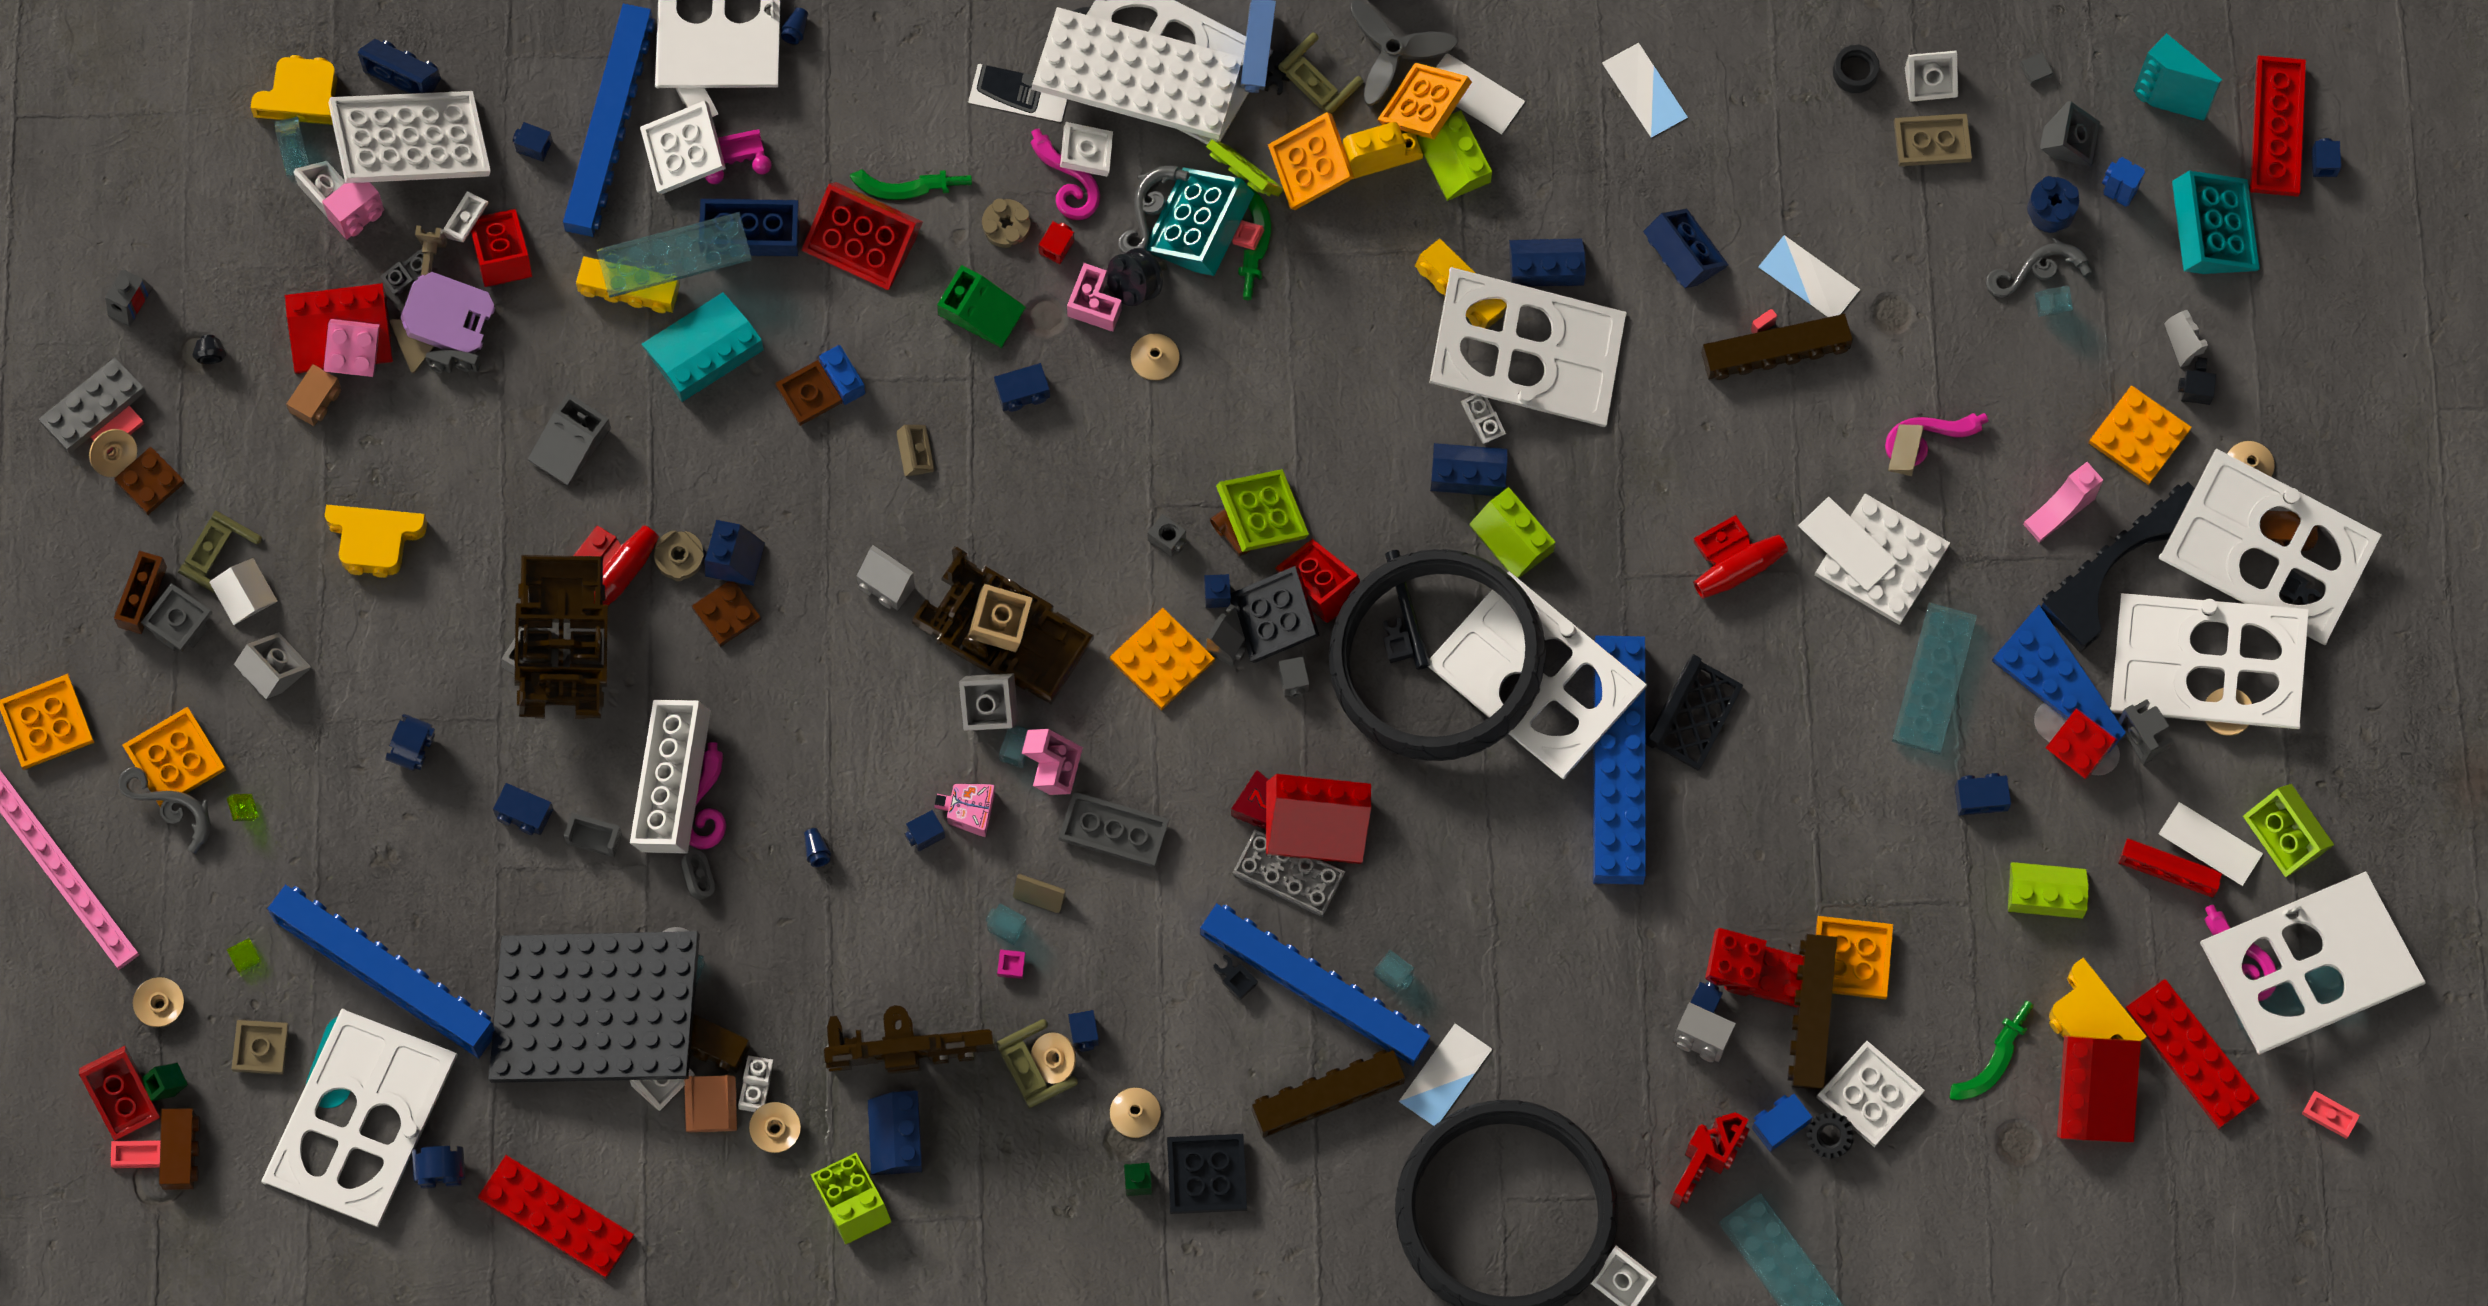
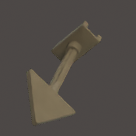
M416 225L415 235L423 246L422 253L424 254L421 276H425L432 272L437 247L446 248L447 237L441 228H436L435 233L427 232L426 234L422 226ZM391 319L390 324L411 373H415L426 359V354L431 352L435 346L408 337L402 320Z

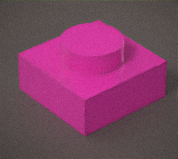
M1000 950L997 976L1023 979L1025 952Z

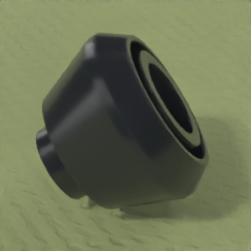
M209 334L203 335L201 339L197 340L192 356L200 364H216L225 358L226 351L220 339L216 338L215 335Z

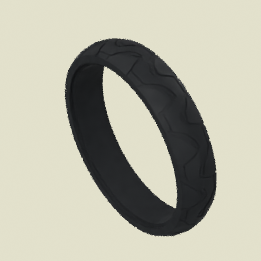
M1449 549L1422 550L1405 554L1381 565L1367 575L1366 579H1363L1350 593L1336 618V623L1332 630L1329 668L1332 685L1343 711L1351 722L1370 740L1386 750L1411 759L1424 761L1454 760L1473 755L1494 745L1509 734L1524 718L1537 696L1543 678L1546 657L1545 637L1541 620L1530 597L1500 567L1479 556ZM1451 574L1470 578L1486 585L1510 605L1516 613L1524 632L1525 657L1519 680L1507 701L1498 711L1481 724L1466 731L1447 736L1413 735L1395 729L1378 719L1358 697L1353 687L1350 671L1352 642L1366 612L1386 592L1405 581L1417 577Z
M1495 1100L1473 1104L1448 1115L1438 1122L1420 1139L1410 1153L1402 1169L1395 1198L1396 1227L1408 1261L1420 1279L1435 1294L1452 1306H1563L1580 1295L1598 1276L1612 1250L1618 1226L1619 1207L1614 1179L1605 1158L1593 1140L1579 1126L1560 1113L1538 1104L1519 1100ZM1495 1124H1515L1544 1132L1561 1142L1577 1157L1591 1180L1598 1209L1595 1239L1577 1268L1563 1280L1545 1290L1512 1297L1496 1296L1476 1291L1461 1284L1447 1274L1436 1263L1423 1242L1415 1210L1416 1192L1421 1177L1430 1161L1447 1143L1465 1132L1478 1127Z

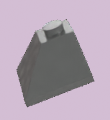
M2067 102L2044 126L2040 150L2057 160L2087 166L2092 165L2100 121L2073 102Z

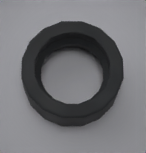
M1862 45L1845 47L1836 56L1833 66V78L1844 91L1850 93L1865 92L1876 83L1880 70L1879 59L1868 47ZM1856 57L1865 60L1870 66L1869 76L1864 80L1855 81L1849 79L1842 72L1844 61Z

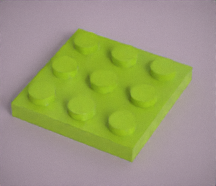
M1211 139L1206 147L1212 151L1209 154L1219 163L1229 165L1228 170L1239 178L1247 179V185L1256 192L1266 194L1269 197L1271 194L1279 197L1283 192L1282 186L1229 145Z
M1283 469L1221 481L1216 485L1242 552L1302 540L1309 535Z

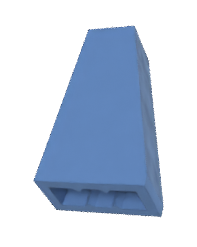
M1251 0L1240 82V87H1244L1246 92L1259 93V90H1264L1276 4L1274 0Z

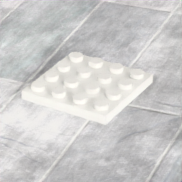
M1864 494L1850 517L1898 562L1868 591L1828 554L1823 559L1814 576L1900 625L1948 549L1950 542L1871 496Z

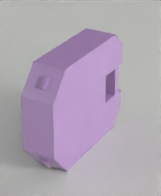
M430 272L425 276L418 277V280L413 282L401 314V320L407 336L443 350L474 353L482 348L483 343L481 341L484 335L480 334L484 320H489L491 314H494L495 307L488 292ZM468 311L472 312V316L470 318L468 327L464 328L463 325L465 323ZM475 316L480 317L475 331H472L471 328Z

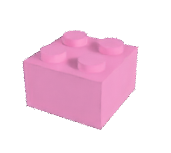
M370 182L345 183L322 201L328 220L346 240L351 236H357L366 224L379 219L384 211L379 192Z
M330 319L328 323L324 371L373 377L376 367L380 325Z

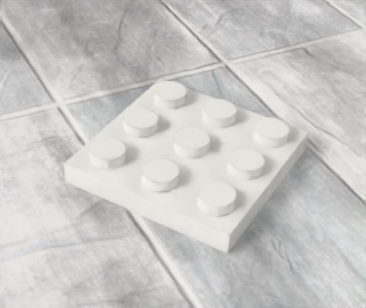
M706 101L640 127L656 190L659 194H664L726 169L710 107Z
M1866 1041L1816 1098L1831 1111L1846 1116L1847 1120L1851 1121L1853 1130L1875 1148L1925 1090L1871 1043Z

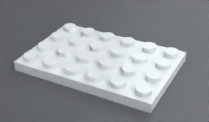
M473 91L330 97L329 108L345 183L486 177L490 175L491 170Z

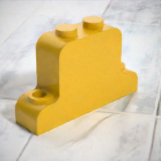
M297 55L281 58L276 65L273 89L271 91L257 92L252 97L250 108L253 117L333 125L329 108L330 97H335L337 75L333 64L324 58H314L312 60L304 59Z
M1397 122L1350 134L1343 139V147L1355 178L1423 159V153L1416 134L1409 132L1402 134ZM1412 143L1411 147H1406L1407 144Z
M326 504L325 519L330 528L329 530L334 533H342L339 548L340 561L344 569L353 575L373 573L376 577L385 578L388 575L398 573L401 568L405 541L418 540L426 533L427 520L425 514Z
M2082 958L2076 962L2067 977L2069 984L2074 990L2058 1000L2049 1013V1024L2053 1031L2057 1034L2060 1033L2063 1037L2064 1035L2138 1040L2142 1044L2147 1036L2087 961Z

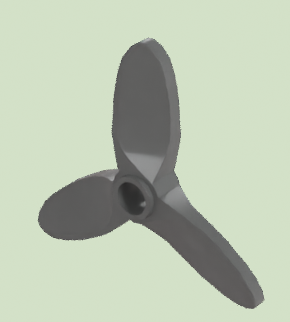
M1353 0L1351 3V13L1357 25L1381 51L1369 73L1365 86L1364 100L1369 107L1377 104L1389 89L1395 75L1397 62L1402 59L1423 60L1435 58L1451 52L1457 45V38L1445 32H1419L1401 38L1394 36L1383 19L1368 5ZM1396 47L1398 51L1390 52L1388 51V48Z

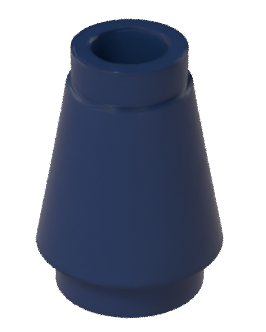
M796 8L781 28V38L785 42L795 45L803 40L809 15L805 9Z
M812 828L805 831L807 861L811 863L812 867H822L828 864L831 852L819 830Z

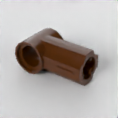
M1225 509L1210 518L1215 531L1221 537H1225L1238 556L1245 555L1251 551L1242 552Z

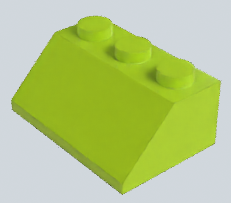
M1461 110L1449 116L1435 139L1420 135L1417 137L1422 153L1447 201L1491 183L1492 170Z
M1509 487L1493 498L1469 524L1506 570L1518 579L1552 554L1555 549L1556 542Z
M2292 784L2277 788L2243 815L2285 878L2316 860L2334 846Z
M2010 863L2008 912L2083 919L2087 912L2088 904L2086 869Z

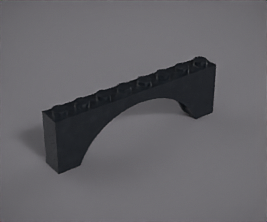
M2189 482L2182 487L2180 484L2174 487L2169 492L2170 497L2164 502L2162 499L2156 502L2151 507L2152 512L2146 517L2144 515L2138 517L2132 525L2134 527L2128 532L2126 530L2120 532L2114 540L2116 542L2110 547L2108 545L2102 547L2096 555L2098 557L2092 562L2090 560L2084 562L2078 570L2080 572L2074 577L2069 575L2061 582L2060 585L2062 587L2056 592L2051 590L2042 598L2043 604L2041 608L2080 653L2097 640L2102 631L2098 616V597L2101 583L2106 574L2118 560L2132 550L2148 543L2169 540L2195 490Z

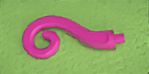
M1039 128L1033 130L1031 134L1034 139L1030 143L1040 160L1046 165L1076 178L1087 191L1088 199L1086 204L1080 208H1072L1066 203V197L1073 195L1076 199L1080 200L1083 198L1084 193L1078 185H1064L1056 194L1058 210L1071 220L1089 218L1095 213L1100 203V191L1095 179L1090 173L1060 167L1061 155L1054 149L1048 135H1042Z
M1972 413L1957 421L1927 417L1910 418L1898 423L1888 433L1885 443L1886 453L1891 459L1899 424L1924 426L1923 430L1950 437H1968L1982 431V425L1989 422L1985 413L1979 416ZM1922 437L1915 466L1922 463L1928 454L1927 442Z
M715 742L708 743V751L704 752L703 770L700 776L696 805L716 783L722 770L723 753L718 751V746ZM712 808L700 811L695 818V825L698 828H703L706 821L712 819L716 825L715 830L708 836H699L692 828L689 845L698 849H709L717 845L723 839L726 831V821L722 813Z
M2214 905L2205 908L2208 916L2204 920L2212 935L2231 928L2222 911L2217 912ZM2253 943L2247 949L2245 954L2259 964L2264 976L2277 971L2270 956L2259 946ZM2242 964L2244 975H2249L2253 980L2260 978V972L2256 966ZM2276 986L2259 993L2258 1001H2263L2270 997Z

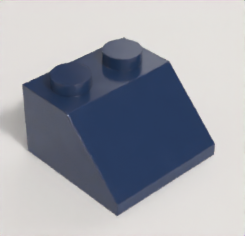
M716 520L705 558V577L754 586L765 542L741 524Z

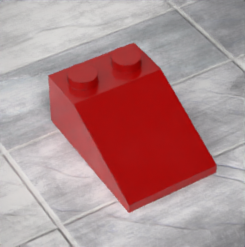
M516 209L480 216L471 230V235L484 287L532 277L529 256Z
M1311 539L1275 567L1278 573L1294 566L1299 567L1311 609L1326 623L1339 614L1350 593L1360 583L1358 574L1314 539Z
M126 1046L79 1068V1076L114 1141L160 1118Z

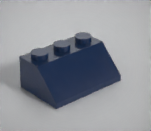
M373 39L358 51L363 72L408 94L433 93L441 80L438 67L429 61L422 62L411 52H402L386 40L381 42Z
M1687 208L1661 213L1643 231L1648 238L1649 244L1658 251L1663 263L1672 270L1677 282L1684 288L1698 286L1728 266V263Z
M1582 238L1509 240L1511 283L1527 287L1584 286L1586 270Z
M1434 443L1430 491L1487 496L1499 495L1505 490L1507 449Z
M918 1091L891 1092L869 1099L871 1175L922 1173Z

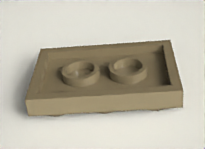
M1967 114L1894 119L1899 166L1971 162L1972 154Z

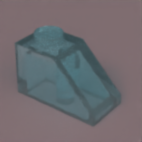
M298 117L274 122L286 176L294 175L293 172L296 168L309 165Z

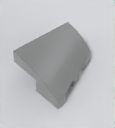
M2188 310L2177 313L2164 323L2180 367L2190 365L2194 356L2204 354L2208 347L2207 341L2205 339L2199 340V328L2193 322Z

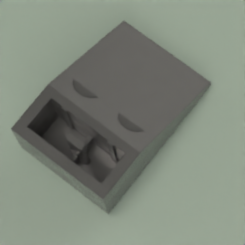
M568 393L551 416L528 461L569 486L611 430L609 419Z

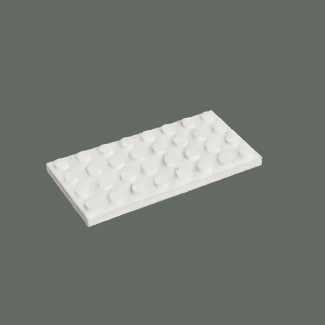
M1057 7L1032 83V90L1219 140L1243 57Z

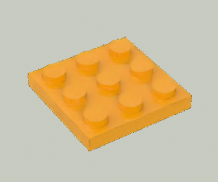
M1414 63L1377 120L1381 125L1397 122L1401 131L1435 139L1472 81L1465 75Z
M1329 112L1268 144L1290 209L1296 210L1355 178L1334 118Z
M2131 385L2091 437L2088 444L2149 485L2192 427Z
M1162 608L1109 657V660L1162 711L1215 661V658Z
M68 674L0 700V711L23 770L94 743Z
M188 707L122 745L134 766L145 771L148 777V789L150 792L177 791L186 794L226 771L223 763ZM156 800L159 807L161 808V805L164 801Z
M1824 916L1817 917L1815 935L1837 937L1832 994L1886 1000L1893 924Z

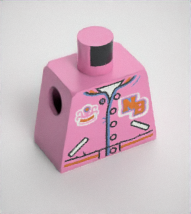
M954 784L951 796L937 794L934 808L948 811L947 823L949 825L986 837L995 796V785Z

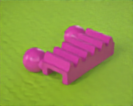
M759 129L718 138L724 164L729 163L731 165L735 161L741 163L744 159L751 161L755 157L752 167L756 173L763 175L770 171L772 163L764 154ZM723 170L706 176L705 179L710 184H719L724 178Z

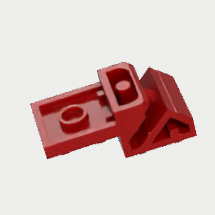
M1723 928L1715 930L1705 977L1706 980L1714 985L1724 986L1725 990L1730 993L1745 997L1752 995L1796 1008L1799 1006L1794 1005L1795 991L1800 990L1801 980H1796L1797 967L1802 965L1803 956L1767 947V940Z
M1734 1112L1715 1118L1712 1129L1707 1130V1127L1703 1124L1698 1126L1685 1153V1156L1692 1160L1677 1185L1670 1204L1679 1208L1682 1202L1688 1203L1696 1186L1693 1182L1694 1180L1700 1181L1706 1167L1720 1175L1724 1168L1730 1169L1738 1152L1735 1149L1736 1146L1741 1148L1748 1136L1747 1134L1750 1129L1746 1126L1749 1119Z

